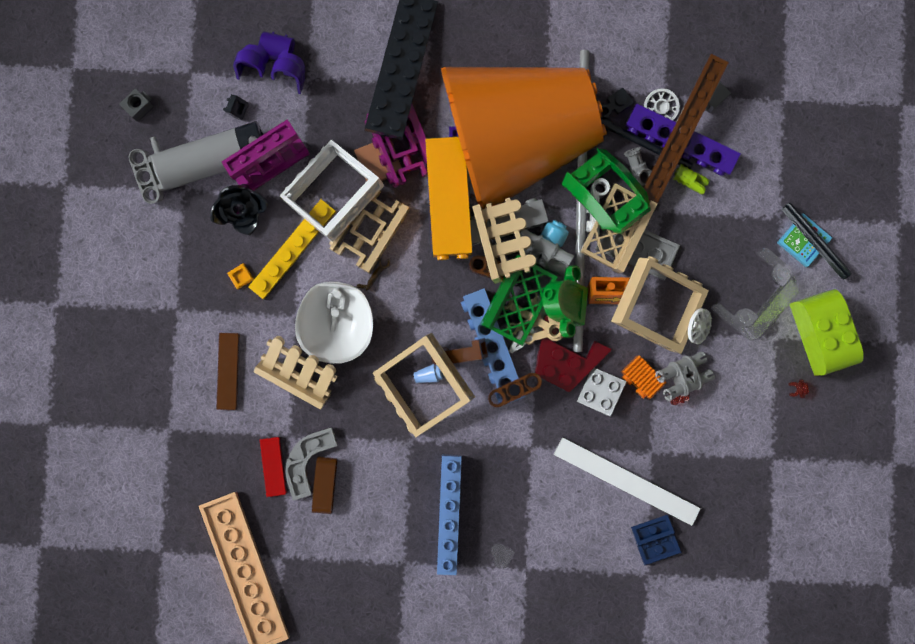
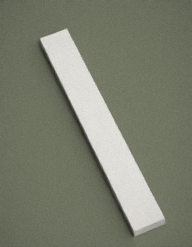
M563 437L554 452L555 456L691 526L701 509Z

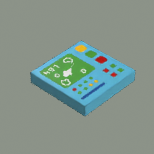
M802 213L801 215L828 244L832 237ZM794 224L790 226L777 242L805 267H808L819 254Z

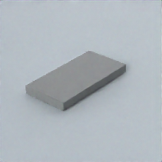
M607 229L602 232L600 237L608 235ZM644 230L628 265L635 267L639 258L651 256L659 260L658 264H665L671 267L680 245ZM622 234L612 235L616 246L623 243ZM609 237L600 239L603 250L612 248ZM597 244L595 250L598 251V252H600L599 247H598V244ZM613 250L604 252L605 255L616 258ZM650 269L648 273L659 279H666V276L653 269Z

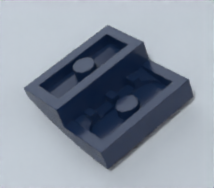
M668 515L631 527L644 566L681 553Z

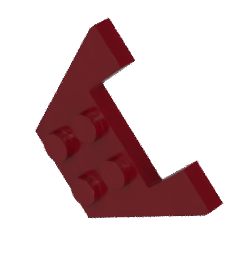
M544 315L543 320L549 323L548 316ZM554 328L552 334L556 335L558 329ZM544 338L540 341L535 373L542 379L570 392L611 349L594 341L586 358H583L554 343L549 338Z

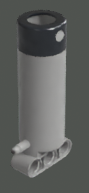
M254 121L163 151L157 138L151 137L150 140L154 154L150 155L146 150L134 149L129 154V162L144 201L150 204L159 203L164 197V191L226 172L227 170L223 166L222 161L264 134L259 123ZM138 153H142L144 156L142 163L136 161ZM145 171L150 174L148 182L144 181L142 177ZM152 189L157 193L155 200L149 197V192Z

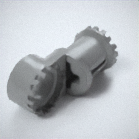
M637 147L634 150L632 148L626 151L624 155L629 160L631 166L629 169L632 175L644 186L646 181L642 182L640 175L646 172L648 179L651 170L647 168L646 162H643L640 153L641 148Z

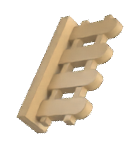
M510 197L505 199V203L492 206L491 203L486 204L487 208L482 209L480 204L472 206L491 280L494 284L502 282L501 276L505 275L507 279L511 277V273L525 270V273L530 272V268L534 267L537 263L535 256L525 254V249L530 248L532 244L530 238L527 236L521 237L519 232L526 228V221L523 218L516 219L515 213L521 210L522 205L518 200L511 201ZM510 215V221L500 224L496 223L497 218ZM487 221H491L492 226L488 227ZM515 233L516 239L501 242L500 237ZM492 239L496 240V245H492ZM520 252L521 257L506 261L505 255ZM500 257L501 263L497 264L496 258Z
M276 336L273 340L269 339L266 344L270 346L268 352L262 355L261 361L255 367L254 373L321 410L331 395V390L328 389L331 381L335 382L338 376L335 375L336 368L331 364L326 365L324 369L318 366L319 359L315 355H310L305 359L301 356L302 350L299 346L294 345L290 350L284 347L285 341L281 336ZM281 353L286 355L283 364L278 361ZM297 363L304 365L301 373L295 371ZM314 372L320 374L317 383L311 380Z

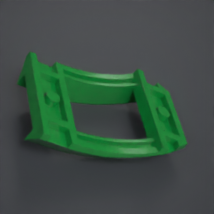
M597 149L598 153L572 174L566 173L562 186L567 188L588 210L603 231L608 229L613 230V233L622 234L651 211L648 193L630 171L605 149ZM612 169L626 182L636 196L609 217L586 188L608 170Z

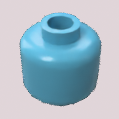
M553 220L546 223L541 235L550 242L557 243L560 248L564 245L569 232L566 229V225Z

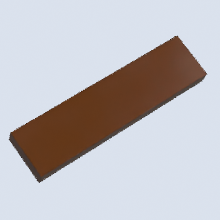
M219 333L217 410H237L240 333Z

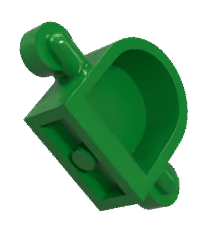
M577 265L568 266L564 280L548 283L543 291L544 310L550 319L560 322L559 332L564 338L575 335V326L585 325L588 288L577 283L581 278V270Z

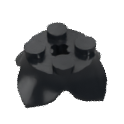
M247 184L227 186L219 192V197L211 208L210 220L218 225L230 223L239 233L250 236L257 228L259 213H263L267 209V201L260 193L250 189Z

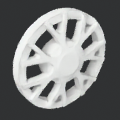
M668 89L654 90L644 101L645 108L654 110L660 115L664 114V117H668L672 121L678 115L680 108L679 100ZM655 93H658L660 98L657 101L652 96ZM664 93L670 94L668 100L662 99ZM675 100L676 106L670 107L669 102ZM647 103H654V108L647 107ZM668 110L674 113L672 118L666 114Z
M700 308L696 310L690 319L688 338L694 344L702 343L706 340L708 333H710L712 317L707 309Z

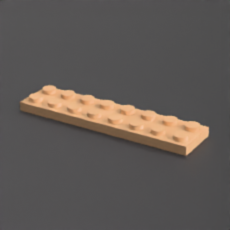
M237 492L199 505L248 644H277L289 639V633Z

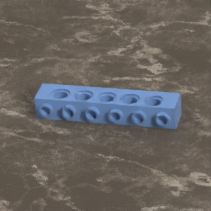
M485 288L463 296L464 301L461 302L464 313L468 312L471 318L467 321L471 331L475 330L477 337L474 339L485 338L486 347L490 342L496 343L498 347L495 353L488 352V357L482 359L484 366H489L491 371L488 374L491 384H496V387L499 388L503 378H508L510 381L518 379L503 336L492 330L488 335H483L480 332V327L482 326L480 323L490 305ZM475 307H482L484 310L483 316L476 317L473 314V309ZM496 320L494 327L500 329ZM496 360L503 361L504 369L502 371L494 369L493 364ZM513 384L510 386L509 392L511 395L516 396L519 394L520 388L518 385ZM495 393L498 402H501L502 395Z
M442 454L437 575H457L461 455Z

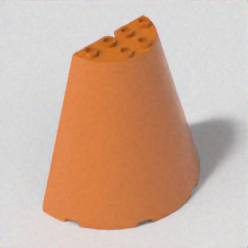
M565 67L441 68L476 200L482 209L487 208L486 204L491 203L492 206L504 203L506 198L514 197L602 143L604 140L603 136L607 135L605 125L601 123L600 118L601 112H603L600 101H596L597 88L595 82L591 83L589 69Z

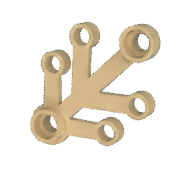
M535 292V298L530 299L532 305L538 304L537 292ZM513 300L509 301L508 306H504L505 311H516ZM527 310L520 312L523 318L528 321L531 320V312ZM539 313L533 327L539 326L544 330L534 334L529 332L528 335L532 336V341L527 342L525 340V343L531 345L534 341L549 338L552 341L561 340L563 336L560 332L557 335L552 334L554 328L559 329L560 322H556L548 317V323L542 319L541 313ZM509 323V324H510V326H514V325H518V324H521V323H516V324H515V323ZM522 326L516 327V330L512 332L513 335L523 330Z

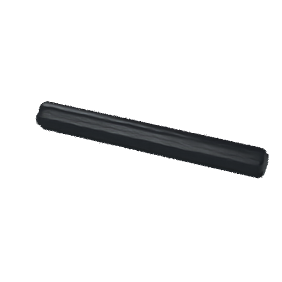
M789 202L782 207L785 215L841 279L848 278L852 272L792 203Z

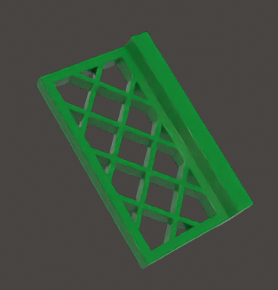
M516 255V256L514 257V259L519 258V257H521V256H520V255ZM536 265L531 267L534 274L533 277L524 279L522 270L511 273L510 278L506 279L504 276L480 323L483 327L523 346L543 307L542 290L545 287L541 288L538 277L545 275L551 278L550 282H555L557 276ZM535 278L538 289L528 292L525 281ZM522 282L525 293L515 296L513 287L515 284ZM539 291L541 300L538 304L532 305L529 294ZM526 295L529 307L519 309L516 298ZM513 300L516 311L506 314L504 305L506 301ZM530 309L532 318L530 321L523 323L520 312ZM517 313L521 324L510 327L507 316ZM504 317L508 328L500 330L494 327L496 320ZM522 326L524 334L521 340L513 336L511 329Z

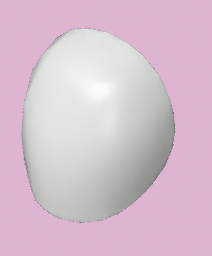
M323 282L313 286L303 298L295 322L296 338L301 349L309 356L315 355L319 361L326 363H344L360 356L369 345L373 331V317L365 295L356 287L340 282Z

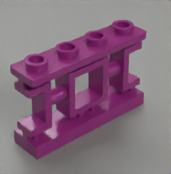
M411 105L407 120L409 127L406 126L404 132L411 149L395 155L389 140L392 139L391 137L383 136V143L379 134L372 133L374 137L372 138V143L375 149H379L381 154L379 156L382 166H386L388 171L386 173L389 184H393L394 188L406 183L404 174L420 169L422 177L428 175L426 137L413 105ZM419 149L423 161L412 164L409 156L417 154ZM388 155H390L392 162L400 159L404 162L405 167L397 170L399 178L396 176Z
M287 119L223 160L222 164L230 177L234 180L236 179L239 185L247 184L250 189L255 190L310 153Z

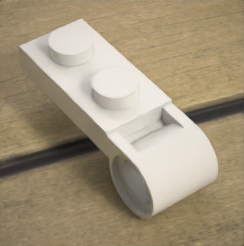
M599 178L592 184L590 194L598 203L599 199L608 193L610 189L609 182L606 179ZM595 185H602L605 191L603 193L597 192ZM590 213L589 221H586V232L589 233L596 221ZM598 226L596 230H597V233H598V236H599V226Z

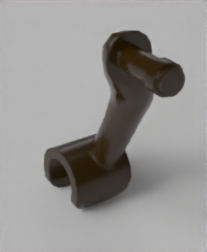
M380 258L378 262L379 267L372 274L367 285L357 284V288H364L368 291L380 273L390 267V260L388 259L387 266H382V258Z

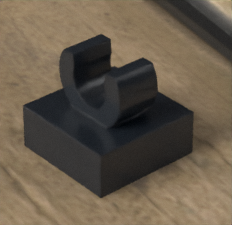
M231 94L230 98H227V107H224L223 110L232 117L243 120L249 103L237 95Z

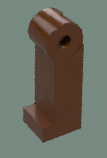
M485 338L471 341L472 346L450 350L442 347L453 364L488 357Z

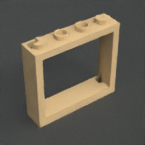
M651 256L639 258L611 322L671 352L682 354L688 340L690 319L696 310L702 308L709 290L703 288V284L698 281L688 280L687 275L673 272L674 268L665 264H658L659 260ZM650 269L693 291L672 340L629 319Z
M433 333L426 335L373 372L376 383L383 388L386 398L393 403L398 416L403 418L407 424L408 431L415 438L475 398V395ZM424 345L460 398V401L421 426L385 372Z

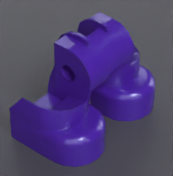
M263 31L258 46L249 44L237 53L233 65L236 78L240 80L244 66L256 68L259 76L263 78L266 63L269 59H273L276 61L271 71V79L275 80L277 71H283L284 75L295 78L298 94H301L305 81V64L300 57L292 54L295 47L294 38H290L288 35H277L275 32Z

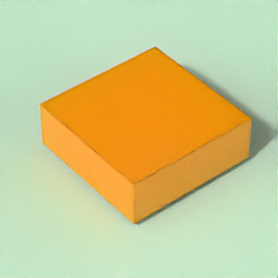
M244 263L227 273L237 290L254 280Z

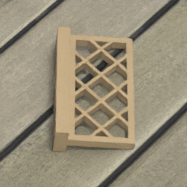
M615 183L602 208L606 211V209L613 207L616 212L618 210L617 205L629 202L636 194ZM616 190L623 193L625 201L615 202L613 195ZM652 200L649 201L651 211L626 230L628 231L627 235L625 231L622 233L624 241L618 246L615 245L612 236L618 233H611V230L607 229L608 235L599 237L596 230L599 224L595 221L580 252L612 268V271L618 274L623 273L657 203ZM609 237L612 248L603 250L600 239ZM597 241L600 252L592 253L586 249L590 242ZM614 251L616 258L613 263L606 260L604 252Z

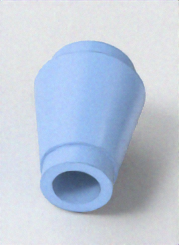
M432 364L414 372V379L416 383L439 382V380L443 379V373L437 365Z

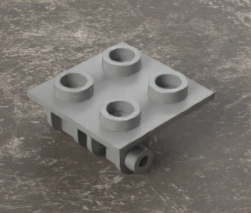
M593 368L577 402L611 417L627 381Z

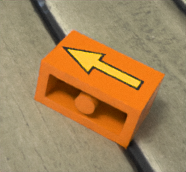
M591 277L587 286L588 304H619L630 277Z

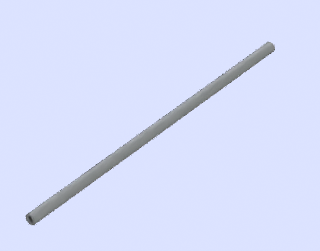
M589 50L580 51V68L589 69ZM587 152L578 157L577 169L587 162ZM577 200L575 265L579 266L581 270V278L577 283L584 286L585 254L580 251L585 243L586 208ZM575 326L576 333L573 336V352H583V326Z

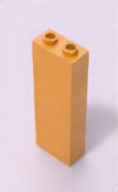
M459 137L425 139L433 257H437V260H449V256H457V259H467L468 255H472L467 168Z

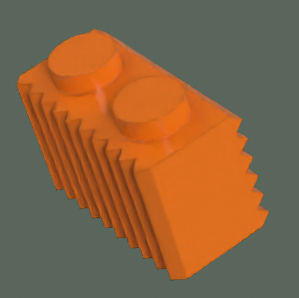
M639 355L621 371L623 374L622 379L627 381L629 385L633 384L637 388L636 393L643 399L645 397L651 399L667 383L666 381L660 383L657 379L661 376L656 377V371Z

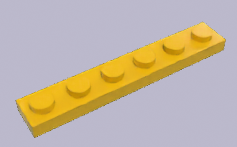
M320 199L309 214L321 225L325 226L336 211ZM304 219L248 287L262 299H265L320 231Z

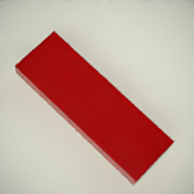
M280 437L260 439L266 497L286 495Z

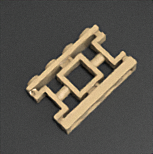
M381 191L371 200V202L378 205L374 213L371 214L363 209L360 216L357 215L336 240L329 243L331 245L329 249L340 256L345 249L358 255L360 259L356 266L369 274L410 211L408 206L403 203L401 204L397 200L392 208L377 200ZM399 209L386 231H384L387 223L379 219L383 211L386 210L394 215L395 211ZM366 216L380 224L372 240L356 232ZM353 225L350 233L357 237L356 242L353 246L343 242L340 248H338ZM379 241L364 264L367 256L359 251L361 246L366 242L374 247L375 243Z

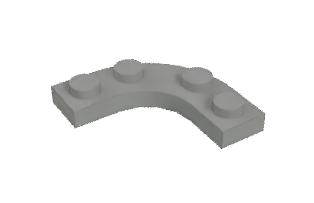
M332 427L304 437L292 449L286 463V479L293 501L312 495L306 472L309 459L317 452L338 446Z

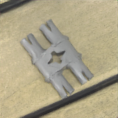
M526 229L520 232L521 237L527 236L532 242L530 248L525 249V254L535 256L536 264L542 266L544 270L550 269L563 277L574 255L559 248L557 243L554 244L543 238V235L537 236Z
M699 352L691 357L684 356L681 360L671 362L668 367L656 372V377L663 375L657 379L660 383L672 378L675 384L663 391V395L670 394L665 396L666 400L671 401L678 396H687L690 392L700 390L704 384L715 379V375L708 376L713 374V371L710 369L700 374L697 371V366L707 362V357L700 359L706 356L704 352Z

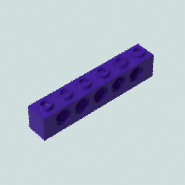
M636 104L625 126L628 127L627 131L635 135L639 133L645 135V140L655 144L656 141L662 143L663 148L668 137L662 138L659 131L661 128H666L670 135L676 122ZM643 120L651 121L652 128L650 130H645L642 127ZM694 131L681 157L687 160L691 157L697 160V165L707 168V166L714 168V173L724 176V174H731L741 153ZM696 144H700L703 147L701 155H697L694 152ZM714 152L720 155L718 163H714L711 159Z

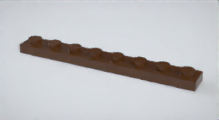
M710 54L643 187L648 193L649 201L652 200L658 204L729 62Z

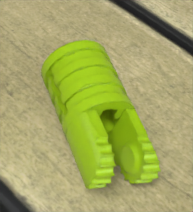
M682 164L679 165L672 178L702 195L706 191L705 186L710 181L708 178L688 169V167Z

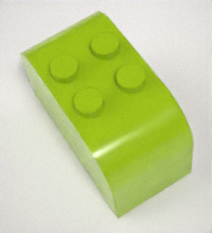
M838 290L824 291L789 303L814 376L826 375L862 363V345L847 303Z

